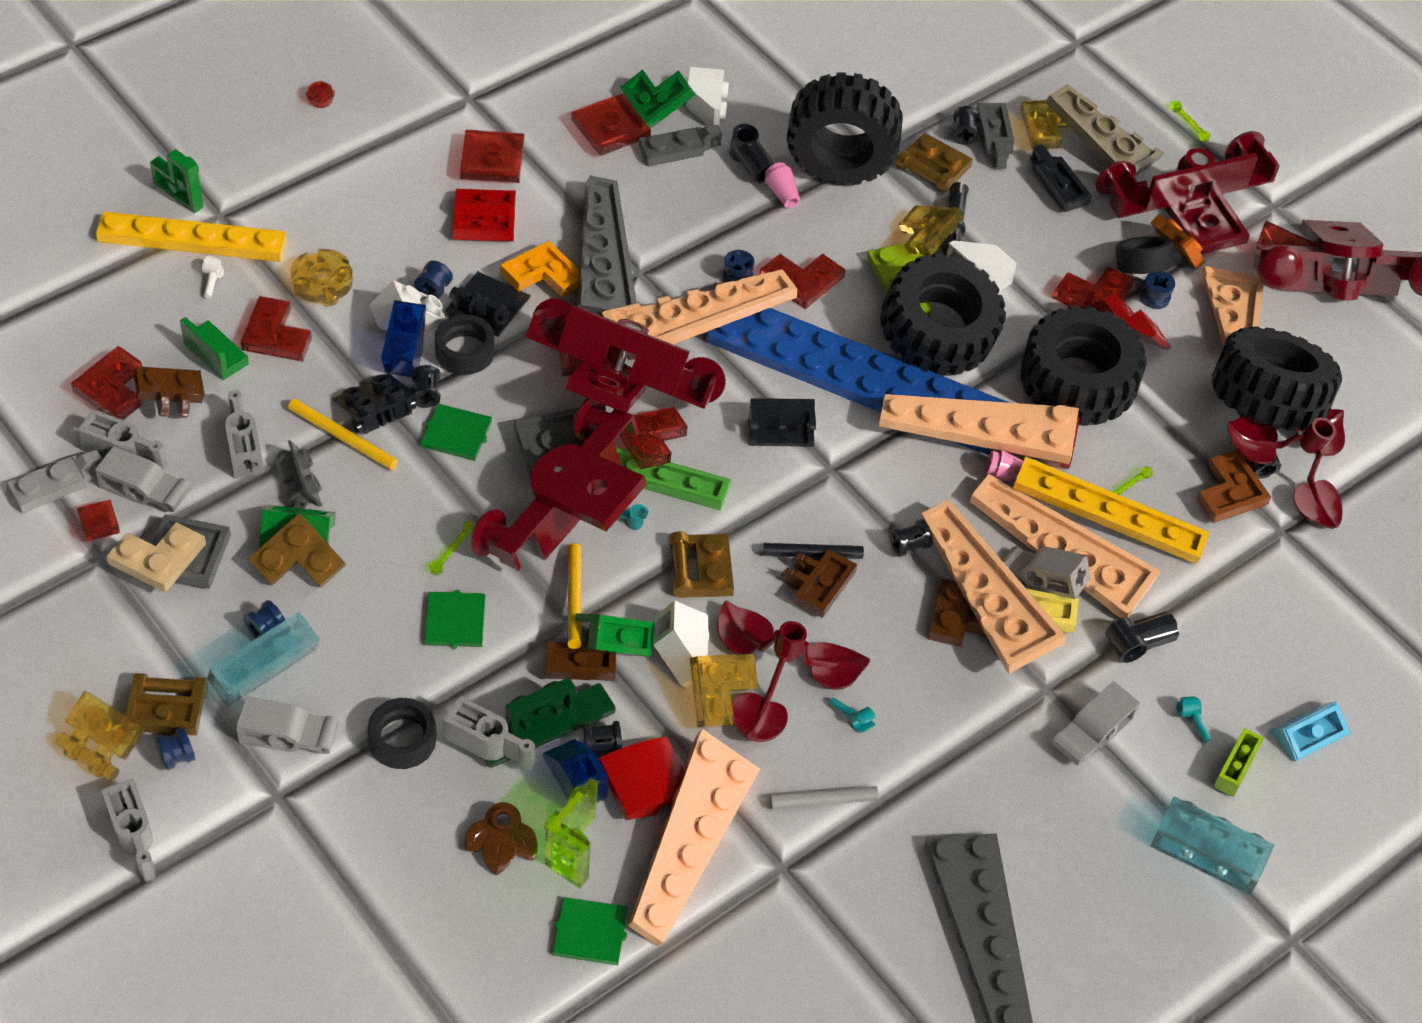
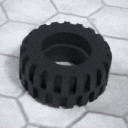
M838 72L836 76H830V74L823 75L819 78V81L814 79L806 84L805 88L800 89L792 103L787 131L789 152L800 168L805 167L807 174L812 177L818 176L820 181L826 183L833 181L836 182V185L843 186L845 183L859 185L863 180L870 182L876 179L878 174L881 176L888 171L897 159L903 122L900 104L892 96V92L885 86L880 87L878 81L872 78L867 80L863 78L862 74L854 73V76L846 75V72ZM844 123L856 126L865 132L858 135H841L830 131L825 126Z
M943 253L932 254L930 258L927 255L917 257L915 261L906 263L901 271L897 272L883 301L880 323L884 327L882 332L885 339L892 342L890 347L896 355L900 353L903 356V361L909 365L913 363L919 366L921 371L927 372L930 370L945 376L947 372H950L951 375L962 374L964 369L965 371H971L987 358L1003 329L1006 312L1004 310V298L1002 295H998L999 287L995 281L991 282L988 279L989 274L984 269L980 271L974 267L975 263L967 260V262L959 260L960 256L951 254L949 257H943ZM937 302L952 308L962 318L965 326L954 328L935 322L923 311L920 303Z
M1070 306L1065 311L1063 308L1053 311L1051 316L1047 314L1042 317L1038 324L1034 325L1031 329L1021 363L1020 377L1024 383L1023 388L1026 394L1032 396L1031 400L1035 405H1065L1067 407L1079 408L1078 425L1087 426L1090 422L1098 425L1106 423L1108 418L1110 420L1118 418L1122 415V412L1127 411L1132 406L1146 368V351L1142 341H1139L1140 337L1133 328L1129 329L1128 323L1122 318H1114L1113 313L1106 310L1100 312L1096 310V307L1087 306L1086 309H1080L1079 306ZM1071 357L1083 358L1094 362L1105 372H1080L1066 365L1061 359Z
M1252 326L1249 329L1246 327L1240 328L1227 337L1212 374V384L1219 399L1224 400L1226 406L1230 409L1234 408L1238 414L1243 417L1247 416L1261 425L1264 423L1275 429L1285 428L1287 431H1296L1297 429L1304 431L1314 419L1319 417L1327 418L1342 383L1340 366L1337 362L1333 361V357L1329 353H1324L1321 347L1307 342L1306 339L1300 336L1299 338L1293 336L1289 332H1280L1268 327L1261 329L1259 326Z

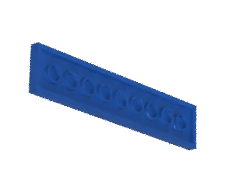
M772 308L712 329L707 334L706 343L878 412H882L885 394L1010 403L929 370L927 372L921 371L919 366L909 365L899 358ZM955 442L988 456L992 450L999 452V450Z

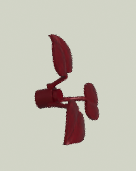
M1330 409L1327 418L1319 417L1314 419L1304 431L1297 429L1294 436L1282 442H1276L1278 433L1275 428H1271L1270 425L1264 423L1262 425L1256 423L1247 416L1228 422L1227 431L1231 443L1244 458L1254 463H1272L1277 456L1276 449H1282L1297 440L1300 441V446L1305 452L1315 453L1316 456L1307 477L1308 484L1301 483L1294 489L1293 503L1300 515L1308 521L1330 529H1337L1343 516L1340 495L1329 481L1318 480L1315 482L1314 476L1322 456H1334L1345 445L1344 410Z
M728 600L723 603L720 610L717 629L720 641L725 648L739 656H749L756 649L764 652L774 644V651L779 658L765 698L759 694L747 692L738 695L731 703L729 710L730 719L738 732L748 740L755 742L772 740L779 736L788 722L787 709L780 703L770 701L785 662L797 659L802 653L804 665L812 667L810 673L813 680L825 688L834 690L845 689L851 686L869 665L870 658L840 645L818 642L809 646V642L805 641L807 631L798 622H784L780 629L774 632L772 624L764 616L752 610L738 607Z

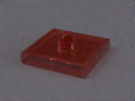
M623 94L571 112V120L599 156L639 142V138L651 136L650 127Z
M466 130L460 179L520 183L525 134Z

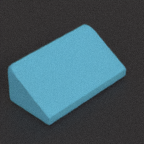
M1338 702L1320 704L1271 729L1273 736L1293 761H1298L1351 734Z

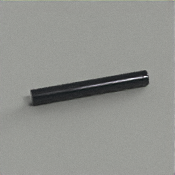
M763 543V556L794 557L797 553H802L805 556L822 558L827 550L830 549L847 559H863L864 547L854 545Z

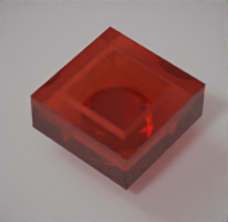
M111 499L77 508L86 542L120 533Z

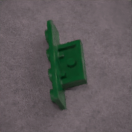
M570 677L559 682L552 681L541 690L529 695H520L505 705L508 733L522 740H531L535 744V749L583 728L584 724L590 725L614 714L616 709L602 684L597 683L576 693V687ZM504 756L498 760H484L488 767L493 768L511 759Z

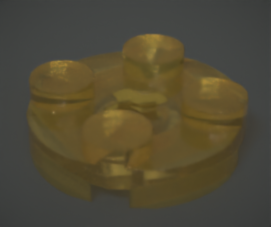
M318 249V254L310 256L306 252L293 262L290 269L293 293L306 301L321 303L324 306L336 305L339 299L350 291L354 282L353 271L347 257L331 249ZM324 273L327 274L326 278L320 279L316 277L322 276Z

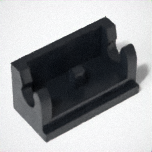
M750 398L748 415L750 446L814 447V430H816L815 399Z

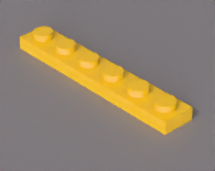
M103 211L96 231L97 242L276 262H281L287 241L286 231Z
M1025 457L1013 486L1015 490L1195 564L1201 558L1210 533L1028 457Z

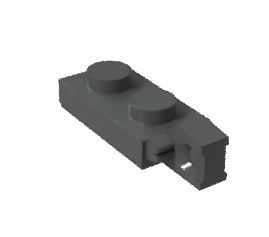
M977 103L976 110L979 113L978 123L984 150H986V154H993L995 169H1007V160L1009 154H1013L1014 136L1006 103Z
M719 125L705 126L703 129L702 127H694L639 138V147L647 165L654 166L703 156L704 151L709 150L711 147L721 146L722 132Z

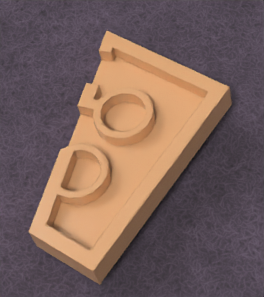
M1204 266L1202 276L1224 346L1227 337L1233 332L1244 327L1249 329L1252 326H1259L1264 284L1257 276Z

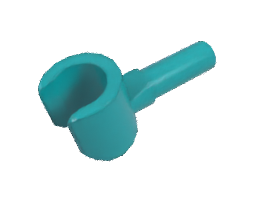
M635 504L630 508V511L625 510L620 517L627 520L629 528L638 530L642 527L643 519L647 518L649 511L644 505Z
M1195 696L1181 697V702H1177L1176 705L1179 717H1191L1203 743L1211 741V737L1202 721L1200 699Z
M834 697L830 700L829 705L845 714L850 719L856 732L862 733L875 726L872 720L876 718V715L870 707L867 706L857 712Z

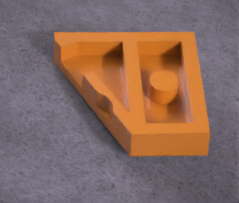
M1158 214L1150 222L1160 237L1172 239L1174 250L1196 270L1205 263L1200 253L1203 250L1201 245L1194 238L1182 232V228L1172 218L1167 220Z

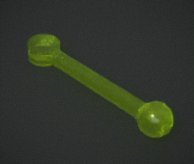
M1172 101L1170 109L1173 112H1178L1197 131L1201 141H1208L1211 137L1209 131L1203 130L1182 109L1180 101Z
M1149 466L1143 467L1138 475L1114 490L1113 493L1120 495L1142 479L1151 478L1153 475L1152 468Z
M466 521L462 526L463 530L439 560L430 563L429 570L432 575H440L443 572V564L464 538L472 533L475 525L473 522Z

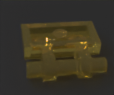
M84 690L65 720L66 723L75 728L71 736L64 732L60 733L54 743L63 749L65 756L71 760L78 759L87 765L88 771L95 776H103L109 781H113L117 778L119 769L111 764L112 756L115 754L119 758L126 760L146 728L91 692ZM89 738L100 744L95 753L86 748V742Z

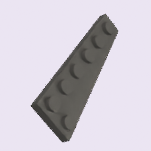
M589 175L585 183L577 306L602 316L603 311L636 304L637 301L618 181Z
M997 833L926 837L925 850L936 881L941 885L946 899L945 906L948 914L952 916L959 945L964 949L969 963L968 970L973 984L979 992L978 998L987 1023H1033Z

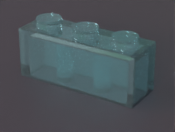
M299 611L209 668L207 679L224 704L229 707L316 651L320 639Z
M1174 796L1150 847L1251 896L1275 845L1266 841L1259 834L1249 833L1231 824L1230 821L1223 817H1216L1198 808L1194 803Z

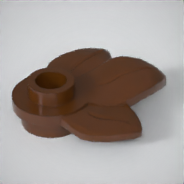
M500 802L488 809L485 819L470 826L465 836V851H482L484 861L494 875H499L510 865L515 854L525 860L534 861L538 852V843L534 830L521 822L519 810L510 803ZM501 814H505L510 818V822L507 825L501 826L496 822V818Z

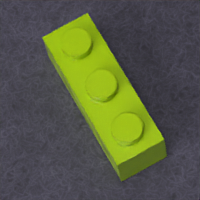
M1246 728L1243 729L1215 782V788L1232 797L1235 796L1264 737Z

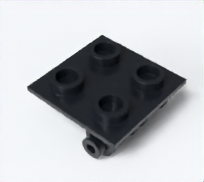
M477 271L465 287L460 286L457 288L454 286L451 289L449 297L453 301L445 309V313L451 316L470 314L480 317L490 324L494 331V336L499 337L530 299L531 295L522 291L518 292L514 287Z
M389 373L377 375L371 379V382L359 387L347 388L341 395L334 397L333 401L356 419L353 422V427L357 434L362 432L367 434L380 428L379 424L382 427L386 425L385 415L388 421L392 423L395 422V419L398 420L412 414V410L416 409V403L413 398L417 397V395Z

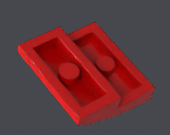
M456 189L453 240L514 242L516 190Z
M1114 292L1104 299L1109 308L1119 318L1126 321L1131 329L1133 328L1146 341L1166 351L1172 348L1157 324L1141 309L1134 313L1130 306Z
M667 736L629 745L602 756L597 761L625 820L656 816L661 807L673 805L672 800L684 775V768Z

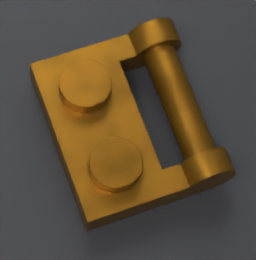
M924 132L906 151L900 152L895 165L903 170L907 168L937 185V189L945 193L953 183L957 182L969 170L973 158Z
M676 531L669 535V547L673 550L675 581L672 584L673 594L676 597L733 596L734 583L728 534L688 535L683 531ZM695 550L698 581H691L689 579L686 551Z
M135 673L123 722L125 731L174 734L175 729L183 726L187 735H197L204 699L208 692V678L195 677V680L148 677L146 673ZM146 691L191 694V697L146 694Z

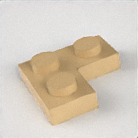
M176 522L161 541L154 546L127 532L107 555L108 564L166 593L206 545L205 536Z

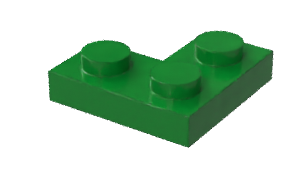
M643 69L620 86L649 130L696 95L679 70L657 87H655Z
M175 149L166 155L167 161L160 156L150 161L153 183L194 214L204 207L202 188L198 175L199 167L193 158L186 157Z

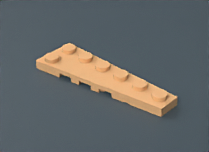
M783 269L743 278L739 281L717 284L715 290L701 292L698 289L687 291V296L671 300L669 296L658 298L657 303L641 307L640 303L606 310L602 312V316L616 322L619 319L638 322L649 329L648 335L675 344L797 298V288ZM628 352L627 359L629 361L636 358V355Z
M885 394L879 427L1070 464L1079 408L1067 407L1065 405L1049 406Z
M990 474L986 476L971 496L970 503L1035 553L1041 547H1051L1086 555L1091 579L1083 590L1121 619L1130 617L1159 575L1160 570L1024 493L1013 489V487Z
M950 499L921 513V519L930 528L934 545L1008 673L1065 644L1066 635Z
M703 729L694 739L683 770V778L675 792L669 817L661 831L660 842L657 850L653 853L648 867V875L642 883L627 925L657 946L665 941L760 771L757 766Z

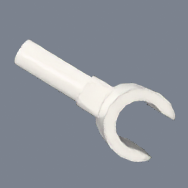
M208 255L203 261L202 272L209 275L204 292V297L209 299L212 296L217 278H221L224 274V268L221 265L220 259Z

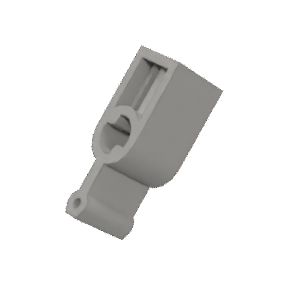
M229 391L228 399L231 414L225 420V429L234 478L264 474L255 420L250 413L244 412L240 391ZM245 460H248L250 468H246Z
M93 409L77 430L82 451L90 452L97 450L104 459L111 448L115 446L159 465L163 470L168 466L163 444L160 441H149L139 437L136 426L124 420Z
M115 446L111 448L95 469L101 489L139 504L152 502L170 512L176 510L191 489L189 481L166 474L156 463Z
M1015 546L1002 559L1010 571L1017 578H1022L1030 588L1071 599H1076L1091 579L1087 556L1051 547H1041L1035 553Z
M1113 681L1084 706L1065 729L1056 734L1051 744L1078 766L1093 751L1105 746L1134 720L1140 702Z
M246 696L236 729L240 744L285 752H293L303 748L314 750L321 754H330L339 720L333 716L323 717L308 714L303 708L296 705Z
M460 696L443 719L444 739L490 761L498 760L505 756L519 763L523 770H531L535 765V744L529 739L522 740L508 733V724L501 716Z
M132 778L101 789L120 848L124 853L136 856L141 878L145 882L154 880L156 872L151 854L148 852L153 843V836L134 779ZM122 792L124 798L120 799L118 793Z

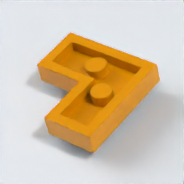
M550 241L500 265V274L518 292L541 280H544L562 298L578 290L579 269Z

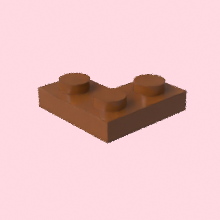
M1237 450L1210 458L1208 467L1220 485L1199 491L1197 501L1212 523L1269 504L1270 494Z

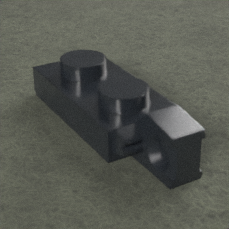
M1043 144L1032 148L1033 151L1030 157L1033 164L1032 168L1064 212L1090 204L1092 199L1090 192L1062 156L1053 157Z

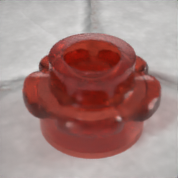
M316 81L309 85L306 92V97L310 104L316 108L328 107L335 96L332 86L324 81Z

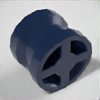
M738 249L728 252L724 259V282L739 281L743 278L752 277L755 263L754 257L745 250Z
M431 260L424 266L423 273L416 277L414 286L417 291L440 299L444 293V288L449 286L453 280V274L443 263Z
M1164 271L1147 274L1140 294L1142 302L1152 309H1162L1168 306L1171 294L1175 288L1174 278Z
M270 600L263 602L258 611H250L244 615V622L248 630L261 644L268 642L273 633L283 632L288 627L282 612Z
M183 726L175 729L172 735H159L155 737L159 754L167 771L174 769L179 762L185 761L189 763L196 760L192 745Z

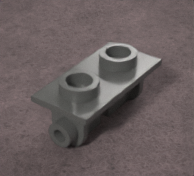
M289 440L290 451L280 452L276 459L281 480L284 483L290 481L283 485L289 504L295 508H305L308 502L314 500L319 506H322L318 493L322 488L317 477L310 470V467L313 466V461L305 448L299 449Z

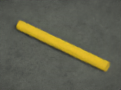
M296 398L289 402L288 409L389 470L396 468L398 464L397 458Z
M572 543L568 546V647L578 649L582 645L581 621L576 620V613H581V546L577 543Z

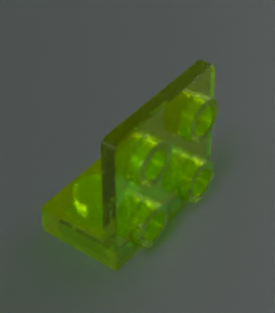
M592 778L583 787L577 786L570 794L567 805L561 812L555 811L548 818L544 826L546 830L544 843L545 865L579 889L589 879L591 842H589L583 831L596 817L598 782Z

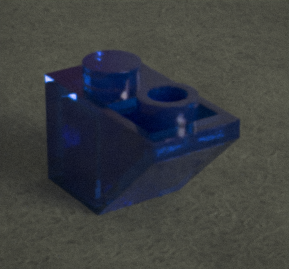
M394 300L381 355L385 373L412 377V371L420 365L424 343L426 305Z
M573 739L543 752L545 762L574 812L607 799L608 775L591 747Z

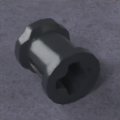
M971 106L959 107L953 114V120L956 124L952 133L953 139L959 144H972L978 139L979 135L976 127L979 113Z
M420 365L412 371V380L415 383L413 392L417 395V397L413 398L416 406L429 408L436 406L440 402L441 394L437 390V383L440 381L441 373L434 366Z
M923 519L915 521L914 525L899 529L895 527L890 529V543L898 557L905 556L907 551L919 547L927 549L932 546V534L928 524Z
M619 720L613 721L612 725L590 727L589 724L583 725L586 756L593 755L595 751L612 749L616 751L622 748Z

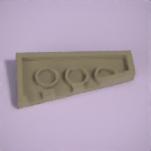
M1068 84L1050 94L1045 101L1107 166L1117 161H1128L1135 166L1136 176L1157 162L1164 154L1157 147L1152 150L1142 143L1144 138L1136 132H1133L1131 135L1118 126L1120 121L1112 115L1101 114L1097 111L1098 105Z

